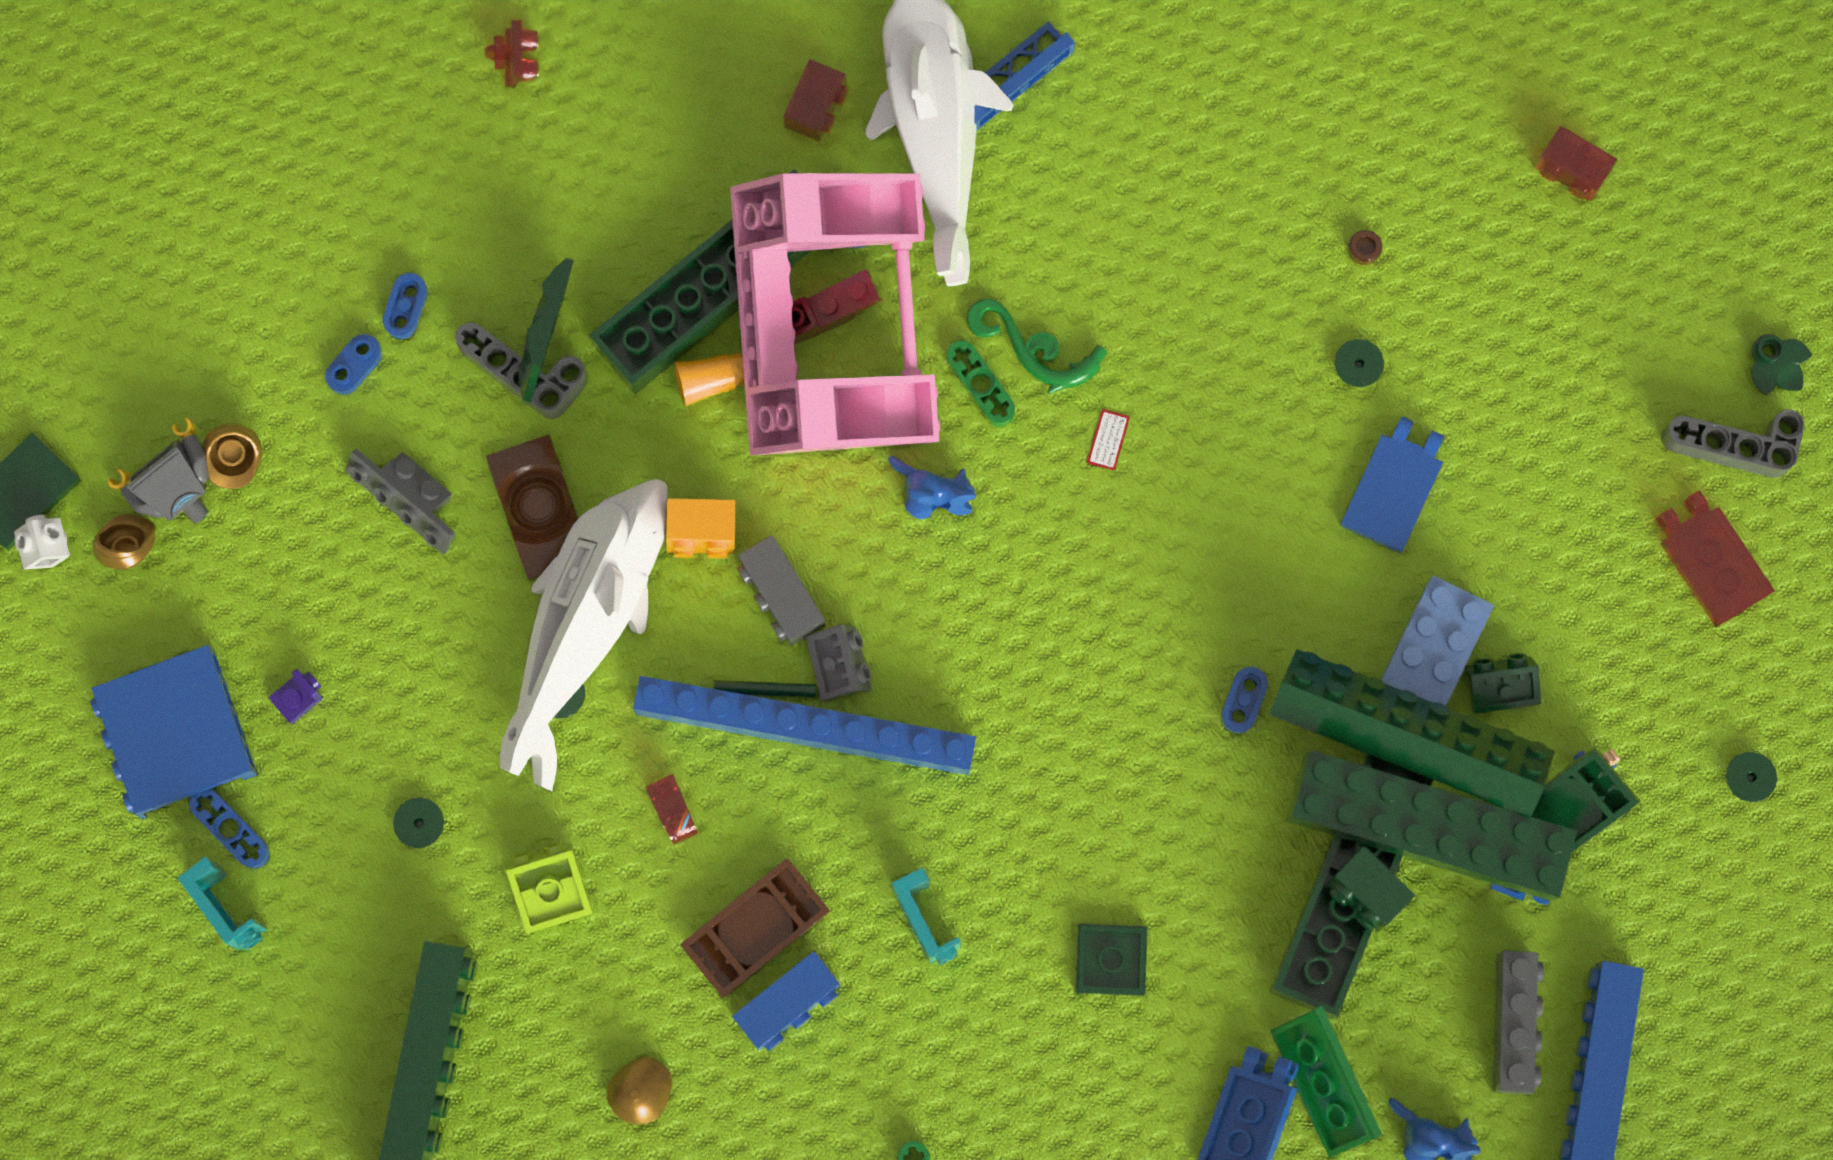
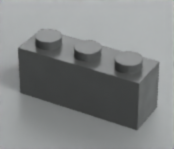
M773 535L737 555L741 565L736 567L744 583L747 585L752 582L758 594L753 597L763 613L767 611L771 613L775 620L771 626L780 641L787 639L790 646H793L805 639L806 636L826 626L825 619Z

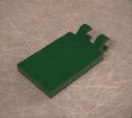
M33 433L0 463V545L4 546L8 551L15 545L14 531L23 526L27 518L36 515H46L81 481Z

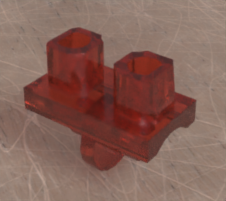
M512 20L511 28L505 30V45L504 37L497 35L494 36V45L485 48V57L494 60L495 69H504L505 60V87L515 88L519 81H534L537 78L538 61L522 59V50L535 51L537 49L538 31L522 28V21Z

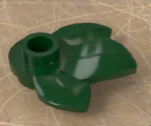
M1771 334L1760 336L1752 346V356L1755 363L1751 370V377L1755 387L1763 395L1769 394L1775 385L1787 391H1800L1803 388V374L1799 364L1807 361L1812 356L1811 351L1804 343L1796 339L1782 341L1779 337ZM1763 347L1771 348L1773 356L1768 357L1764 355Z

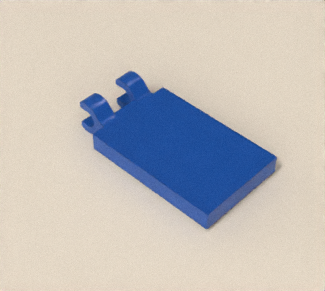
M1401 417L1391 438L1381 435L1340 524L1341 527L1400 554L1403 552L1443 464L1442 461L1434 457L1444 438V435L1432 430L1424 448L1407 441L1406 438L1414 422L1404 417Z
M1248 1046L1241 1068L1231 1066L1198 1160H1272L1297 1091L1296 1088L1289 1086V1083L1296 1076L1299 1064L1278 1056L1273 1074L1262 1072L1261 1070L1267 1062L1268 1054Z

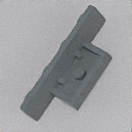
M358 449L354 450L350 454L345 469L352 480L367 489L379 503L387 506L405 525L410 526L421 535L430 546L435 547L442 554L449 551L455 532L434 514L450 501L452 493L404 452L380 469Z

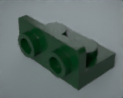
M1511 654L1507 656V659L1499 661L1489 658L1477 659L1472 665L1464 667L1465 674L1469 678L1471 707L1475 714L1542 704L1538 664L1526 654Z

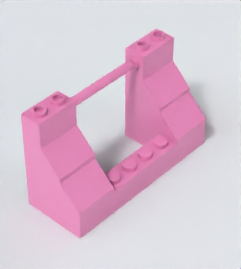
M783 173L731 186L750 455L939 442L940 422L937 415L936 399L938 391L935 385V375H921V369H917L908 251L912 249V243L925 241V220L922 209L923 189L920 182V174ZM867 245H892V250L896 251L905 369L901 370V376L797 380L798 366L795 361L794 352L795 330L792 325L791 311L793 298L790 294V263L787 252Z

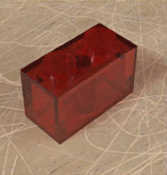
M809 59L783 115L784 127L820 142L824 132L829 134L834 126L836 115H833L837 104L843 105L847 98L849 87L846 86V74Z
M1560 125L1535 168L1540 171V174L1545 179L1551 182L1558 181L1568 187L1569 192L1580 199L1587 198L1592 201L1617 161V158Z

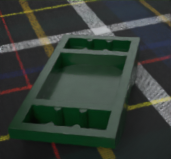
M564 259L542 283L544 293L538 303L532 325L527 328L523 359L518 364L522 399L529 403L532 401L563 303L574 262L572 259Z
M1594 748L1566 766L1545 784L1531 817L1576 830L1577 834L1572 850L1574 852L1639 804L1640 799L1600 752Z

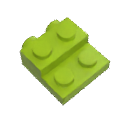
M555 841L543 847L545 852L531 856L530 851H523L511 856L512 862L506 864V873L526 934L593 914L572 843L564 845L563 841Z

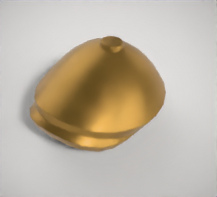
M237 423L222 424L213 428L203 442L202 448L207 460L208 479L214 485L226 489H237L251 482L262 458L260 439L252 429Z
M135 514L116 516L95 536L92 546L93 553L96 559L106 567L116 570L131 569L138 565L152 549L155 541L156 527L150 520Z
M650 1057L638 1058L628 1063L615 1073L608 1084L607 1100L615 1115L627 1123L646 1124L654 1121L667 1106L672 1086L671 1073L663 1063Z

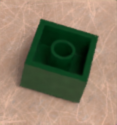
M1365 846L1327 883L1332 888L1329 891L1330 895L1342 906L1348 903L1357 912L1355 915L1357 921L1369 931L1374 928L1379 932L1386 927L1416 896Z

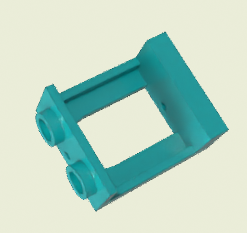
M204 857L177 879L223 941L238 950H241L243 947L248 950L263 939L261 934L267 928L252 918L239 928L210 890L211 887L225 878L227 874L218 863Z
M922 867L893 882L892 891L929 963L937 960L938 964L941 965L957 957V949L960 948L961 941L958 937L940 947L937 946L912 895L929 887V879Z

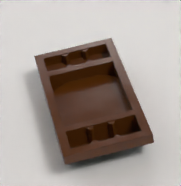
M549 434L486 456L516 548L529 581L539 578L549 564L559 555L569 531L579 519Z
M786 858L680 945L724 999L756 975L782 951L799 940L831 911L791 861Z

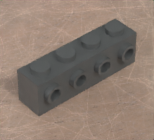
M1502 951L1497 954L1493 1093L1528 1095L1535 1093V1087L1540 1086L1541 1068L1535 1065L1536 1052L1541 1051L1542 1034L1541 1031H1536L1537 1017L1542 1016L1543 999L1542 996H1537L1538 982L1543 981L1544 966L1543 962L1538 961V953Z

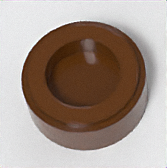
M1361 230L1355 233L1348 245L1349 256L1360 265L1374 263L1382 251L1380 237L1369 230Z

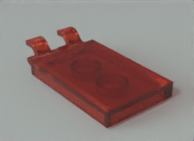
M1698 491L1683 501L1688 511L1693 515L1690 519L1680 524L1679 518L1672 508L1663 512L1655 519L1668 537L1660 544L1717 628L1772 594L1775 590L1720 507L1710 511L1705 497Z

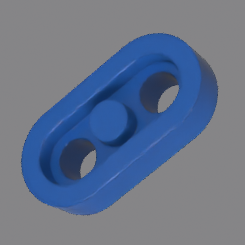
M403 274L394 282L383 315V325L388 334L393 338L406 339L412 336L417 329L428 295V289L424 280L417 274ZM410 288L417 289V293L413 297L406 296V292ZM399 319H406L407 324L404 327H396V322Z
M361 334L355 336L326 370V382L332 391L340 395H348L361 385L382 358V349L378 341L371 335ZM361 346L369 347V351L365 355L358 354V350ZM340 371L348 373L344 380L337 379V374Z
M1255 667L1243 668L1236 674L1221 713L1223 726L1232 733L1241 734L1247 732L1256 720L1268 687L1267 677L1260 669ZM1247 680L1253 681L1256 686L1255 690L1247 691L1243 686L1244 682ZM1236 711L1241 712L1244 716V721L1240 723L1235 722L1232 719V713Z

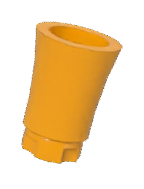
M741 353L673 362L678 389L685 407L704 398L745 385Z

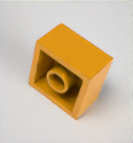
M667 499V553H673V556L677 558L694 557V553H707V557L713 559L727 558V554H734L735 500Z

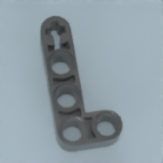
M466 323L459 327L455 339L461 353L523 401L520 387L516 385V381L519 378L518 364L522 362L523 358L476 323ZM467 339H478L480 345L484 348L483 352L474 343L467 344ZM497 355L507 357L506 362L500 367L490 365L492 358ZM572 356L560 359L547 375L540 372L531 403L523 402L547 419L560 417L587 384L588 377L583 363L578 358ZM569 369L579 371V376L573 381L563 379L564 373ZM550 394L558 396V401L554 406L546 407L542 405V400L545 396Z
M1783 410L1769 422L1765 436L1689 416H1678L1663 430L1662 443L1667 450L1674 453L1777 478L1783 476L1797 461L1804 431V420L1794 410ZM1779 422L1788 423L1792 429V434L1783 433L1779 428ZM1677 429H1680L1681 435L1685 437L1683 440L1678 438L1679 433L1676 432ZM1712 436L1716 438L1719 442V449L1709 447L1706 437ZM1740 444L1746 445L1751 449V458L1745 457L1740 453ZM1772 453L1780 454L1784 458L1785 465L1779 466L1775 464L1772 460Z

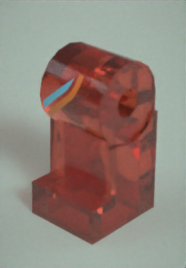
M673 774L645 787L673 845L698 834Z

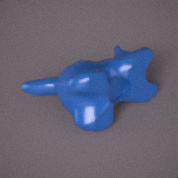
M889 456L888 461L893 469L906 477L905 492L907 500L905 509L911 516L917 519L929 518L931 513L938 507L954 515H966L972 512V506L968 501L975 499L976 494L970 480L966 477V470L964 468L954 478H943L930 471L915 470L895 456Z
M1395 1098L1389 1099V1105L1393 1112L1407 1123L1404 1133L1406 1145L1403 1150V1155L1407 1160H1435L1438 1156L1446 1160H1472L1471 1155L1481 1152L1480 1147L1476 1145L1477 1139L1469 1127L1468 1118H1465L1458 1127L1451 1129L1433 1120L1417 1117L1416 1114L1403 1106Z

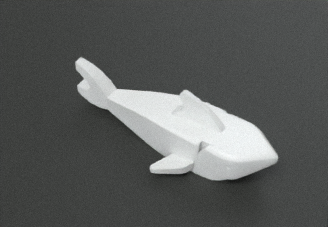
M894 0L885 17L882 29L888 90L880 96L866 128L865 135L872 140L897 125L914 174H920L923 198L935 226L933 248L937 274L944 276L948 287L965 284L968 282L970 270L969 245L965 225L977 124L974 123V107L978 105L1011 111L1013 103L986 73L973 70L971 51L966 42L963 24L945 0Z
M657 479L644 482L605 499L599 505L584 513L569 531L559 555L532 585L533 593H543L531 636L518 708L510 720L502 740L500 752L501 769L519 776L525 764L532 756L534 784L552 791L557 771V754L554 737L548 725L549 721L596 669L617 641L627 623L632 632L642 634L645 631L648 616V576L666 533L668 486L665 482Z

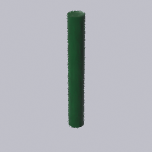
M714 681V689L744 695L816 698V684Z

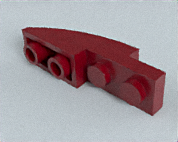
M867 269L809 298L803 296L793 302L791 311L792 325L795 330L794 345L836 328L856 318L855 314L882 301Z

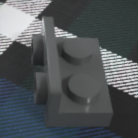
M838 625L806 636L822 701L829 702L856 692L866 693L871 691V671L864 661L862 653L863 639L855 626Z

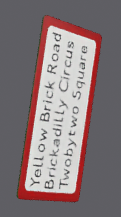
M1102 409L1088 456V464L1115 470L1129 423V416Z

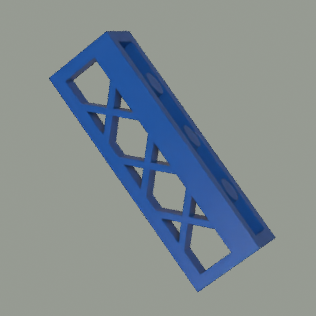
M1048 21L985 73L990 78L993 76L1008 77L1007 81L999 88L1013 102L1074 52L1075 41L1067 32L1061 35ZM1046 33H1049L1055 42L1043 52H1037V41ZM1033 45V51H1025ZM1018 56L1032 57V61L1018 72H1012V61ZM1009 64L1008 71H1001ZM976 105L974 107V123L977 124L976 131L1001 110Z

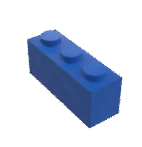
M813 951L732 1017L759 1051L764 1047L770 1051L785 1039L782 1033L790 1026H793L796 1030L812 1017L809 1011L820 1004L824 1008L838 997L839 994L835 990L840 987V984Z

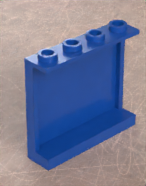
M209 645L92 688L95 698L90 700L96 717H101L105 726V730L101 731V735L107 749L113 750L116 761L112 762V768L118 781L123 780L127 792L123 794V800L129 813L134 812V815L143 819L147 817V812L235 779L243 778L247 780L258 776L215 650Z

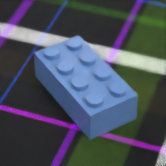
M1432 575L1412 612L1380 680L1400 690H1409L1418 697L1433 703L1438 702L1447 705L1494 605Z

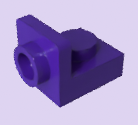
M297 668L291 672L294 676L268 697L291 725L323 699L317 692L322 687L309 671L303 675Z

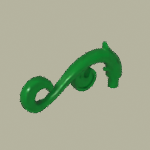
M994 299L977 301L970 307L967 314L969 330L980 338H989L997 335L1001 328L999 324L993 327L984 325L982 316L987 311L998 313L1005 324L1018 360L1034 378L1044 384L1051 385L1047 390L1048 394L1065 388L1079 386L1089 381L1101 368L1099 364L1108 353L1103 347L1096 345L1089 357L1085 356L1079 363H1069L1072 369L1064 371L1050 369L1036 359L1035 353L1040 350L1043 351L1044 356L1042 360L1044 362L1054 360L1059 353V342L1053 335L1038 332L1033 334L1025 344L1008 310Z

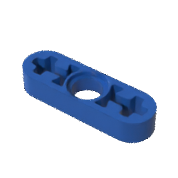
M209 789L191 796L189 801L191 812L241 864L251 869L260 868L266 864L270 856V850L266 842L218 793ZM203 797L208 800L213 797L212 807L219 813L225 808L226 812L220 814L215 819L207 810L199 811L202 807L199 801ZM228 819L236 820L239 825L237 834L231 838L223 837L220 831L222 823ZM244 838L249 845L253 847L260 846L257 851L260 857L257 860L253 858L246 860L247 850L240 844L234 849L233 845L239 843Z

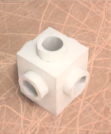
M45 515L32 516L25 520L26 523L14 531L15 545L20 553L24 569L51 568L70 556L67 546V535L63 530L60 518L46 519Z

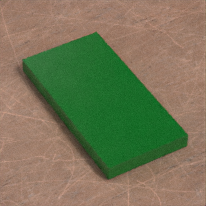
M1323 1006L1270 1030L1282 1057L1299 1064L1293 1081L1329 1158L1383 1135Z

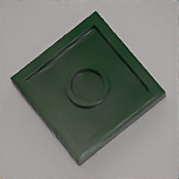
M1078 924L1076 994L1145 996L1147 927Z

